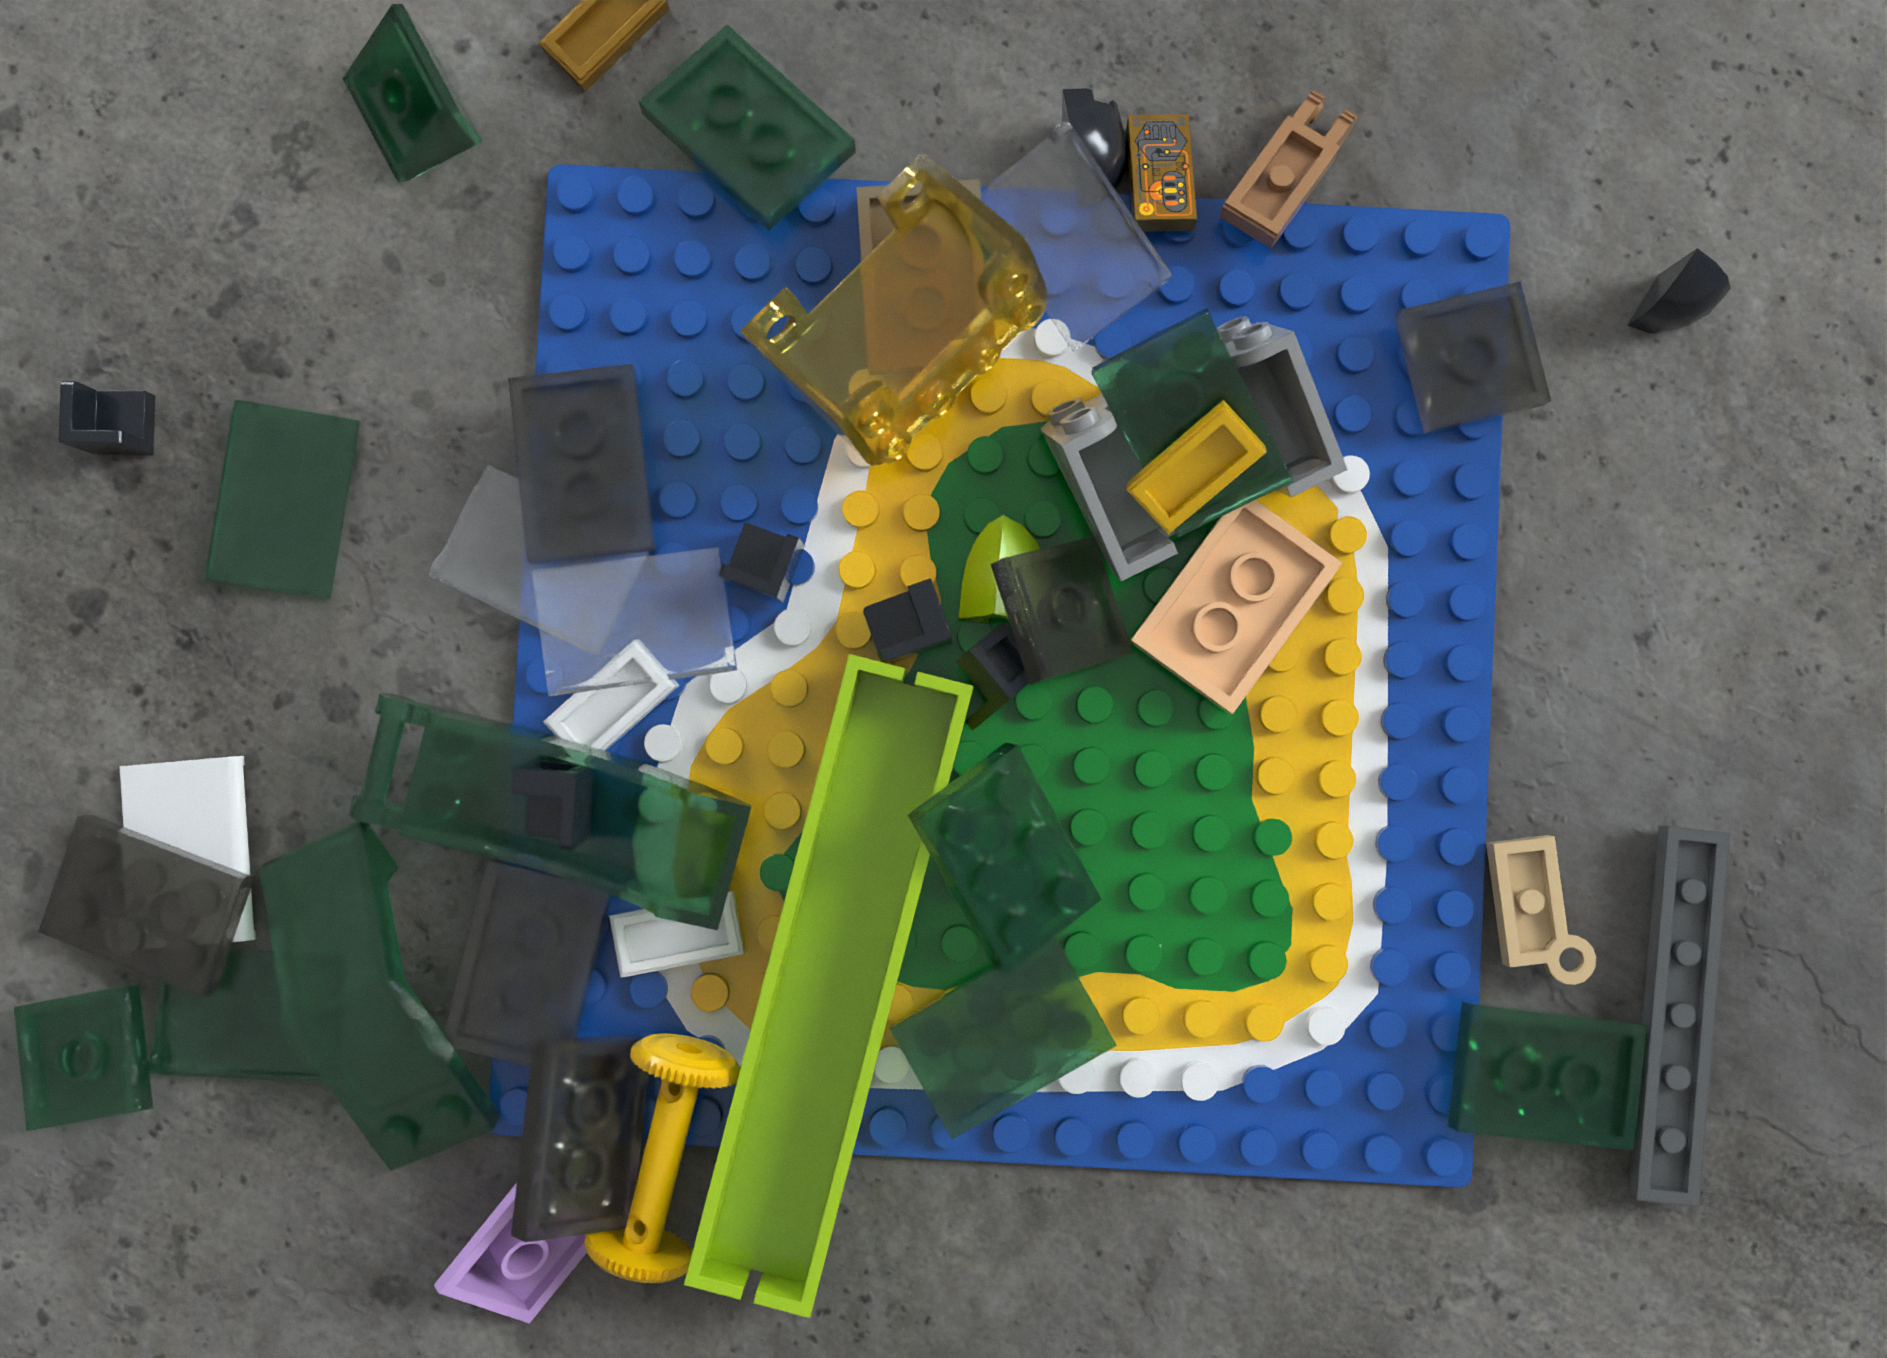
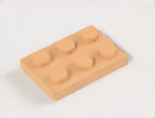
M1241 490L1231 501L1129 642L1227 714H1233L1340 568L1342 562Z

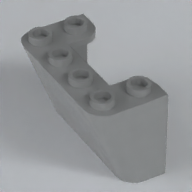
M1247 316L1239 317L1217 327L1213 331L1215 336L1213 340L1196 348L1191 343L1175 347L1158 358L1160 366L1141 375H1138L1137 371L1120 374L1103 384L1102 387L1105 393L1084 403L1081 398H1074L1055 406L1047 412L1050 421L1043 425L1041 432L1111 572L1120 581L1178 554L1174 543L1167 537L1226 509L1241 490L1253 496L1272 487L1289 497H1293L1348 470L1294 331L1270 325L1268 322L1251 324ZM1224 400L1265 445L1267 452L1168 535L1126 490V483Z

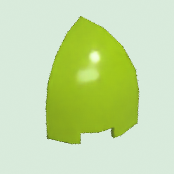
M1002 515L988 523L976 538L966 560L961 587L959 620L989 624V618L999 617L1018 621L1017 625L1019 626L1045 625L1048 592L1046 562L1037 541L1022 524Z

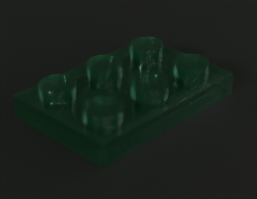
M727 24L638 101L642 115L768 231L856 153L855 139Z
M1208 308L1092 367L1091 374L1142 469L1222 400L1231 407L1265 445L1267 452L1175 529L1178 537L1293 482L1292 474Z
M1005 742L908 814L910 821L995 969L1009 974L1101 900L1098 891L1018 745Z
M1054 933L890 1026V1030L951 1139L958 1137L1117 1046Z
M1462 1002L1447 1127L1465 1133L1634 1150L1647 1025L1631 1021Z

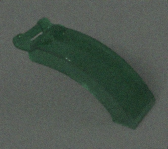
M379 694L375 713L380 715L361 793L360 795L353 796L348 813L349 817L361 822L396 829L400 836L469 851L554 874L626 900L654 913V916L658 918L718 930L750 815V804L677 774L589 745L509 723L417 702L396 694ZM410 723L425 728L405 805L400 806L387 802L386 797L405 724ZM531 759L572 762L594 769L590 839L575 849H564L559 846L560 838L528 835L525 831L527 795L512 794L514 767Z

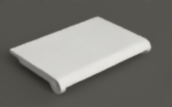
M244 756L120 766L131 949L240 942L256 939V930H254L243 772V765H245Z

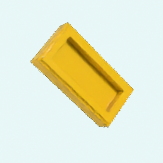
M1222 400L1126 483V490L1169 535L1267 452L1266 447L1231 407Z

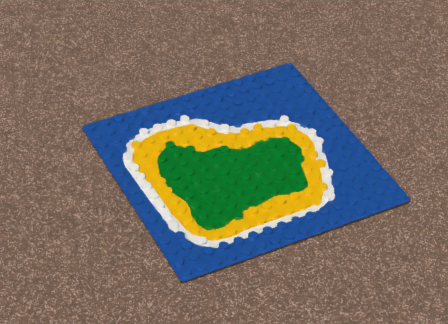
M565 164L553 166L548 173L488 1108V1128L490 1131L501 1136L647 1143L662 1080L660 1077H654V1075L648 1074V1072L642 1071L643 1069L634 1065L635 1062H632V1059H630V1053L634 1043L649 1035L678 1034L711 1042L731 1053L741 1068L848 656L852 654L880 662L863 610L868 605L907 592V586L931 578L952 635V642L891 663V665L906 669L907 673L904 684L915 686L917 672L974 686L966 720L988 702V699L956 661L1003 622L1007 623L1044 667L1045 671L973 731L964 722L852 1155L1443 1187H1464L1468 1185L1472 1178L1511 229L1509 219L1502 214L1304 203L1272 249L1220 218L1222 207L1227 199L1195 198L1197 221L1194 231L1133 232L1130 194L1109 193L1102 200L1079 208L1076 191L980 186L992 368L869 376L856 187L909 183ZM1247 316L1251 324L1268 322L1270 325L1294 331L1348 470L1293 497H1289L1272 487L1251 496L1341 561L1342 565L1235 712L1229 715L1129 642L1226 509L1167 537L1174 543L1178 554L1120 581L1111 572L1041 432V428L1050 421L1047 412L1055 406L1074 398H1081L1084 403L1105 393L1102 386L1110 379L1129 371H1137L1138 375H1141L1160 366L1158 358L1165 352L1189 343L1193 344V347L1196 348L1215 339L1213 331L1220 325L1230 320ZM1002 515L1022 524L1037 541L1046 562L1048 592L1045 625L1019 626L1017 625L1018 621L999 617L989 618V624L959 620L961 587L966 560L979 534L988 523ZM745 522L785 537L787 534L800 538L805 546L784 603L729 584L718 576L722 564L729 566ZM640 640L680 686L622 738L618 739L593 763L594 777L590 839L575 849H564L559 846L560 838L528 835L525 831L527 795L512 794L513 768L531 759L579 763L543 721L632 641ZM735 891L746 950L744 954L620 978L610 915ZM737 1082L732 1084V1086L722 1088H699L685 1146L720 1147Z

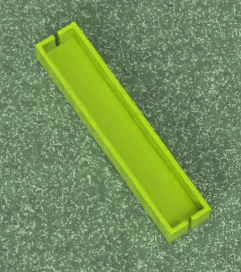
M852 654L848 656L684 1285L741 1300L751 1269L763 1272L755 1294L754 1304L807 1318L811 1317L974 687L917 672L915 686L904 684L907 673L905 668Z

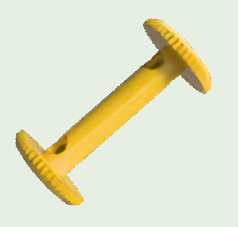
M678 1034L649 1035L634 1043L631 1048L630 1059H632V1062H635L634 1065L643 1069L642 1071L654 1075V1077H660L662 1082L628 1220L626 1222L613 1221L612 1223L606 1222V1224L596 1225V1227L589 1229L584 1241L586 1252L597 1266L614 1276L634 1282L664 1283L675 1280L687 1273L693 1248L689 1247L690 1244H686V1241L681 1240L682 1237H676V1234H671V1231H665L664 1227L698 1090L702 1087L715 1089V1087L732 1086V1084L737 1082L740 1072L738 1062L724 1048L702 1039Z

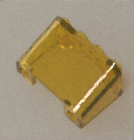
M924 152L911 162L877 196L895 229L809 314H807L796 296L785 286L740 330L752 348L871 466L883 463L889 464L900 459L910 447L912 439L932 419L940 418L948 412L954 404L957 394L977 375H982L989 371L998 361L1001 351L1021 331L1029 330L1035 326L1046 310V284L1027 239ZM923 181L922 189L916 199L909 205L902 207L903 200L909 190L917 183ZM788 315L785 327L776 336L767 339V333L771 326L781 317Z

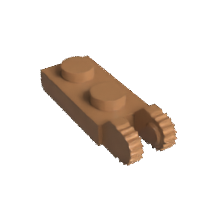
M1316 90L1311 91L1293 117L1287 116L1225 201L1220 213L1221 219L1272 249L1332 165L1341 145L1348 137L1358 118V115L1345 109L1341 115L1337 116L1325 137L1312 130L1309 126L1319 117L1326 96Z

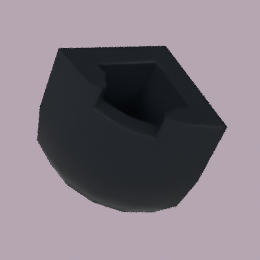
M1086 88L1063 89L1062 130L1080 208L1102 200L1119 185L1128 167V149L1120 112L1114 100L1110 101L1109 104L1094 100L1093 91Z
M1697 248L1657 275L1627 326L1650 334L1658 333L1662 330H1678L1691 325L1710 314L1731 289L1728 276L1717 262Z

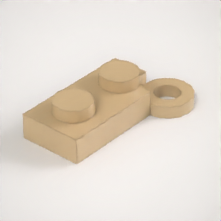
M1544 835L1487 842L1486 847L1502 965L1511 968L1544 963L1547 973L1561 983L1576 985L1586 981L1596 967V955L1593 947L1587 940L1568 934L1555 836ZM1574 948L1580 957L1579 964L1575 969L1565 971L1559 962L1560 955L1565 949Z

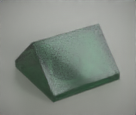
M392 4L342 79L395 179L399 183L407 182L482 143V140L428 38L403 4Z

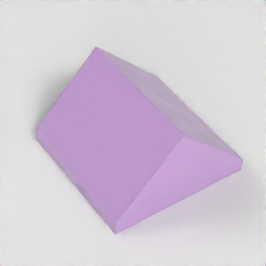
M535 1164L514 1185L436 1281L434 1286L439 1294L530 1324L587 1253L584 1241L589 1229L596 1227V1225H601L605 1221L540 1166Z

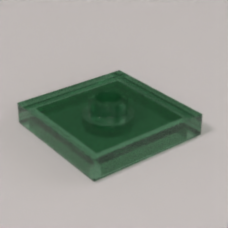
M140 984L126 985L14 1007L26 1131L153 1109Z

